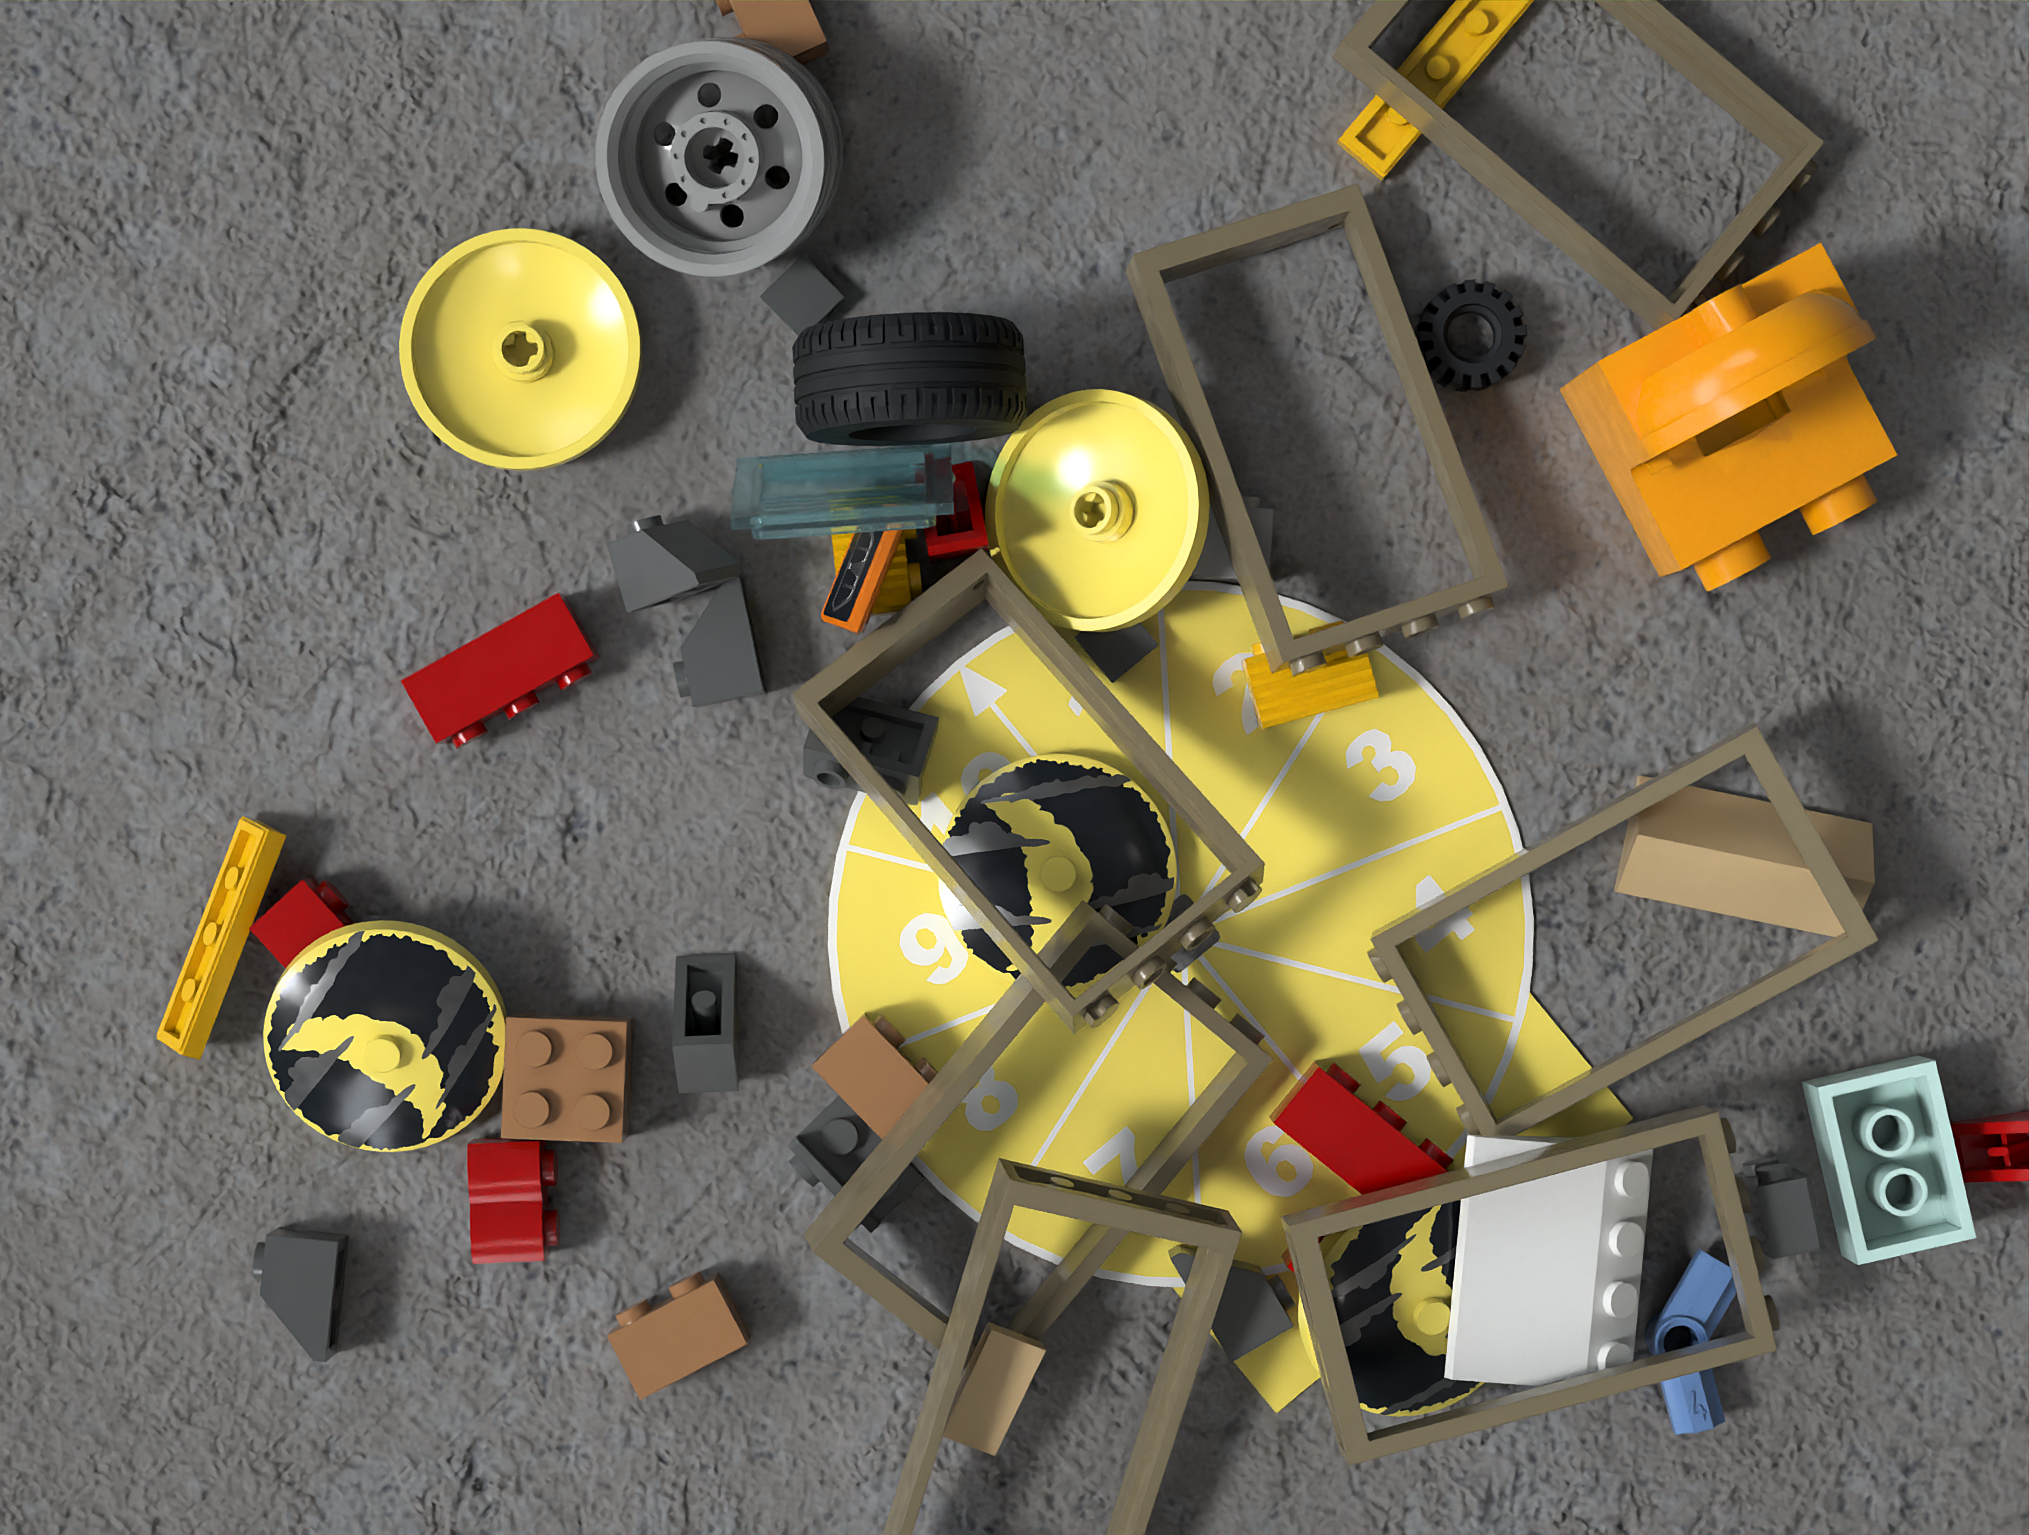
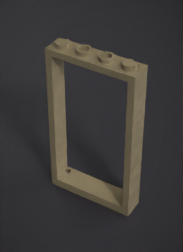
M1376 0L1344 37L1332 57L1655 330L1688 314L1696 307L1708 301L1700 292L1713 277L1723 282L1745 256L1738 249V246L1750 232L1759 238L1782 212V209L1774 203L1786 188L1796 193L1809 180L1814 171L1819 167L1811 158L1825 143L1658 1L1594 0L1783 159L1672 294L1666 298L1371 50L1412 0Z
M1359 184L1133 255L1125 272L1182 428L1190 437L1201 458L1208 483L1209 502L1272 674L1290 668L1293 677L1327 665L1324 657L1326 655L1346 649L1349 658L1357 657L1382 647L1381 637L1402 630L1405 639H1409L1438 628L1437 618L1458 611L1460 619L1466 620L1495 608L1493 599L1509 586ZM1344 227L1474 580L1294 640L1164 284Z
M983 549L970 556L793 692L797 712L801 719L1073 1034L1087 1023L1091 1028H1095L1105 1022L1118 1009L1120 1004L1117 999L1135 985L1140 990L1151 985L1167 969L1168 965L1165 961L1182 947L1187 951L1198 947L1213 933L1215 926L1212 923L1230 908L1234 913L1244 910L1262 892V888L1259 885L1263 883L1264 861ZM985 599L1231 873V875L1076 999L832 719L835 714Z
M1753 722L1377 929L1372 933L1370 939L1375 948L1369 950L1367 954L1381 980L1386 983L1393 979L1404 1000L1397 1003V1007L1413 1035L1423 1031L1434 1052L1426 1057L1438 1081L1443 1087L1452 1083L1464 1104L1457 1107L1456 1110L1469 1135L1515 1136L1879 941L1760 730ZM1744 755L1845 932L1497 1119L1398 945Z
M1082 900L1037 955L1059 981L1062 982L1098 938L1124 959L1140 947L1127 937L1133 926L1110 906L1105 904L1097 912ZM1171 957L1165 961L1168 965L1167 969L1153 983L1235 1050L1236 1053L1124 1186L1159 1195L1273 1060L1272 1057L1258 1046L1265 1036L1237 1013L1229 1022L1215 1010L1221 999L1200 981L1193 977L1186 986L1171 974V971L1178 964ZM1022 973L803 1234L813 1253L939 1350L950 1317L867 1254L848 1237L1045 1002ZM1093 1223L1008 1324L1006 1329L1038 1341L1129 1231ZM974 1336L963 1368L964 1370L979 1342Z
M1701 1105L1281 1216L1339 1452L1349 1466L1777 1351L1773 1332L1780 1330L1779 1316L1771 1296H1764L1758 1273L1765 1271V1259L1756 1236L1749 1237L1744 1213L1751 1211V1203L1743 1179L1740 1176H1734L1729 1154L1736 1152V1142L1728 1119L1726 1117L1720 1118L1719 1112ZM1699 1138L1746 1331L1372 1432H1366L1318 1237L1683 1140Z
M999 1158L883 1535H912L1014 1205L1198 1246L1106 1535H1144L1242 1234L1229 1211Z

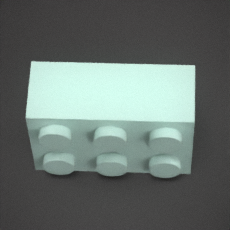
M1916 1055L1802 1082L1841 1256L1857 1265L1976 1238L1936 1060Z

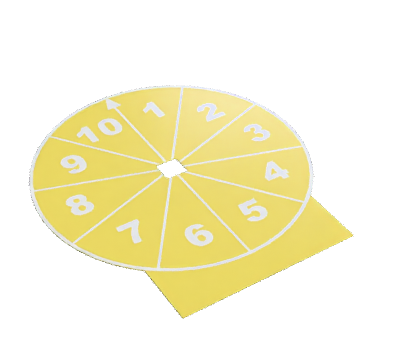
M1187 581L1180 592L1165 607L1145 621L1140 622L1157 642L1158 646L1113 683L1108 680L1075 640L1074 637L1081 631L1066 629L1053 624L1050 625L1265 863L1263 883L1259 885L1262 888L1260 895L1244 910L1234 913L1230 908L1212 924L1220 935L1218 942L1184 970L1178 973L1172 970L1171 974L1186 986L1193 977L1200 981L1221 999L1215 1010L1229 1022L1237 1013L1265 1036L1258 1046L1272 1057L1273 1060L1160 1195L1228 1210L1242 1231L1234 1259L1260 1266L1267 1279L1278 1274L1295 1302L1296 1306L1286 1311L1294 1325L1293 1327L1233 1361L1277 1414L1321 1377L1310 1362L1300 1336L1298 1323L1300 1293L1295 1273L1286 1267L1281 1257L1288 1247L1281 1216L1353 1198L1361 1194L1277 1127L1269 1116L1314 1061L1324 1070H1327L1334 1062L1361 1084L1354 1093L1371 1108L1381 1100L1408 1122L1401 1130L1402 1133L1418 1146L1427 1137L1454 1159L1448 1168L1449 1171L1464 1168L1466 1142L1469 1133L1456 1110L1457 1107L1464 1103L1452 1083L1443 1087L1438 1081L1426 1057L1434 1052L1423 1031L1413 1035L1397 1007V1003L1404 1000L1393 979L1386 983L1381 980L1367 952L1375 948L1370 940L1374 931L1523 850V846L1504 790L1481 746L1448 702L1419 672L1383 644L1382 647L1368 653L1379 698L1259 730L1241 660L1254 656L1251 645L1259 643L1260 639L1241 587L1219 582ZM1278 595L1294 640L1310 635L1309 629L1342 621V619L1307 603ZM1010 626L994 633L955 661L922 692L909 708L912 711L939 717L938 731L922 777L921 795L918 804L907 805L941 844L950 820L960 803L973 788L993 772L1010 763L1028 757L1046 754H1071L1094 759L1117 769L1139 785L1157 806L1169 829L1176 854L1177 886L1174 900L1180 895L1185 894L1196 903L1231 875L1226 867ZM858 791L850 808L836 854L829 897L828 954L832 993L841 1031L843 1034L864 1013L873 1021L880 1015H883L906 1039L899 1048L912 1062L916 1064L923 1057L939 1072L1012 983L989 972L965 950L955 936L944 912L939 892L938 876L866 793ZM1529 873L1398 945L1497 1119L1592 1068L1530 993L1533 968L1534 916ZM1154 983L1142 990L1136 985L1117 999L1120 1004L1118 1009L1105 1022L1095 1028H1091L1087 1023L1075 1034L1072 1033L1045 1001L911 1162L941 1194L977 1223L980 1221L999 1158L1125 1186L1236 1051ZM1087 989L1070 993L1076 999ZM1605 1087L1515 1136L1583 1137L1625 1126L1633 1117L1611 1090ZM1014 1205L1004 1239L1016 1247L1059 1265L1093 1223ZM1129 1231L1093 1276L1146 1286L1172 1287L1182 1298L1186 1285L1173 1265L1168 1250L1177 1245L1198 1249V1246ZM1211 1329V1330H1210V1334H1211V1335L1215 1338V1340L1219 1343L1218 1339L1216 1338L1215 1334L1213 1333V1331H1212V1329Z

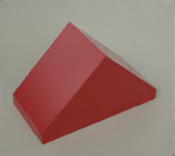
M969 461L914 472L917 492L923 491V494H918V496H923V498H919V500H923L919 504L924 505L920 509L924 508V511H921V513H924L922 515L924 517L923 526L931 563L972 556L980 549L989 553L988 538L973 462Z
M2029 1111L1950 1122L1964 1183L2029 1181Z

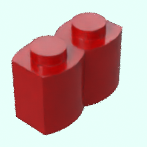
M478 1138L471 1140L467 1144V1175L470 1200L472 1263L545 1261L550 1255V1246H558L560 1244L559 1210H549L547 1195L548 1186L557 1185L558 1161L556 1150H546L545 1140Z

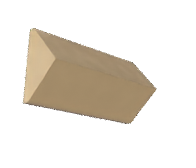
M1638 775L1635 787L1652 778ZM1688 785L1629 818L1614 892L1837 937L1845 932L1771 802ZM1805 810L1860 908L1863 910L1875 884L1873 823Z

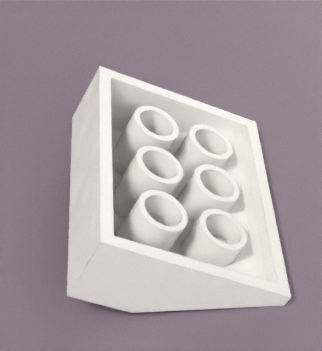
M1467 1135L1464 1168L1580 1137ZM1653 1149L1461 1199L1445 1378L1463 1381L1543 1386L1633 1362Z

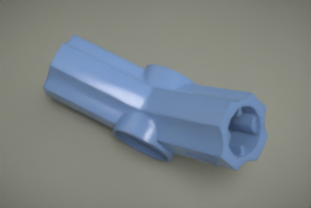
M1697 1249L1663 1309L1654 1314L1647 1323L1645 1342L1653 1356L1666 1353L1663 1347V1340L1669 1329L1675 1326H1687L1690 1339L1686 1347L1709 1341L1737 1293L1730 1266L1701 1249ZM1712 1368L1660 1382L1674 1434H1694L1714 1429L1715 1426L1726 1422Z

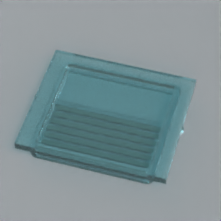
M951 443L737 458L734 488L731 492L733 496L730 517L731 530L751 529L752 538L776 539L932 527L937 524L936 515L954 514L953 483L955 482V475L952 472Z

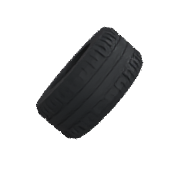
M914 312L859 316L828 321L807 327L800 333L792 347L793 363L795 365L793 367V378L796 385L794 387V401L797 405L795 407L796 424L808 440L817 443L848 446H911L981 440L1015 432L1027 416V401L1024 396L1027 393L1026 377L1024 376L1026 374L1025 357L1023 356L1024 338L1016 325L1006 318L953 312Z

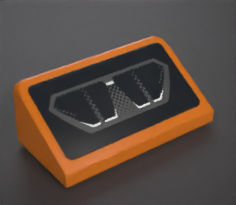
M867 510V511H862L861 513H865V512H879V511ZM889 514L860 515V517L884 516ZM891 517V518L863 519V520H858V522H861V521H875V520H889V519H901V518ZM904 521L856 525L821 612V619L824 622L859 636L861 633L864 634L906 529Z

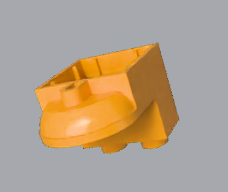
M1822 243L1813 246L1742 285L1739 284L1696 307L1688 314L1599 360L1559 389L1659 577L1681 571L1693 565L1707 592L1770 560L1772 557L1757 530L1797 508L1812 535H1815L1878 502L1864 473L1897 456V453L1847 359V354L1877 339L1868 320H1864L1857 311Z

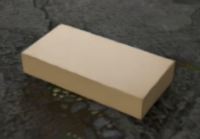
M988 1322L958 1384L942 1437L995 1456L1046 1352L1043 1343Z

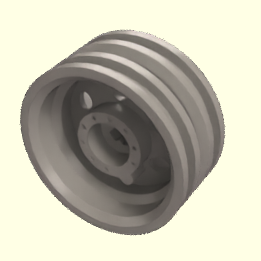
M717 37L686 42L661 50L643 60L622 79L608 100L600 119L595 145V166L600 192L606 208L618 228L636 248L654 261L670 269L696 276L721 277L744 273L760 267L791 251L815 231L825 218L837 194L843 167V143L838 118L833 105L823 87L806 67L789 54L767 43L742 37ZM707 83H714L720 88L721 99L713 107H710L700 96L701 88ZM766 104L773 106L778 112L777 123L768 129L762 128L756 122L760 106ZM662 122L671 124L675 129V136L669 146L660 144L656 139V129ZM731 141L733 146L730 152L738 153V161L723 167L720 165L723 156L716 155L715 148L717 145ZM775 165L785 168L790 176L787 186L781 189H777L767 176L769 168ZM678 183L687 193V199L683 205H674L668 199L667 188L670 184ZM729 204L738 206L744 214V220L738 227L727 225L722 218L724 210Z

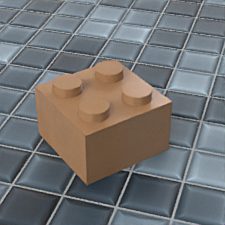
M514 1013L506 1017L501 1138L623 1143L629 1137L634 1018Z

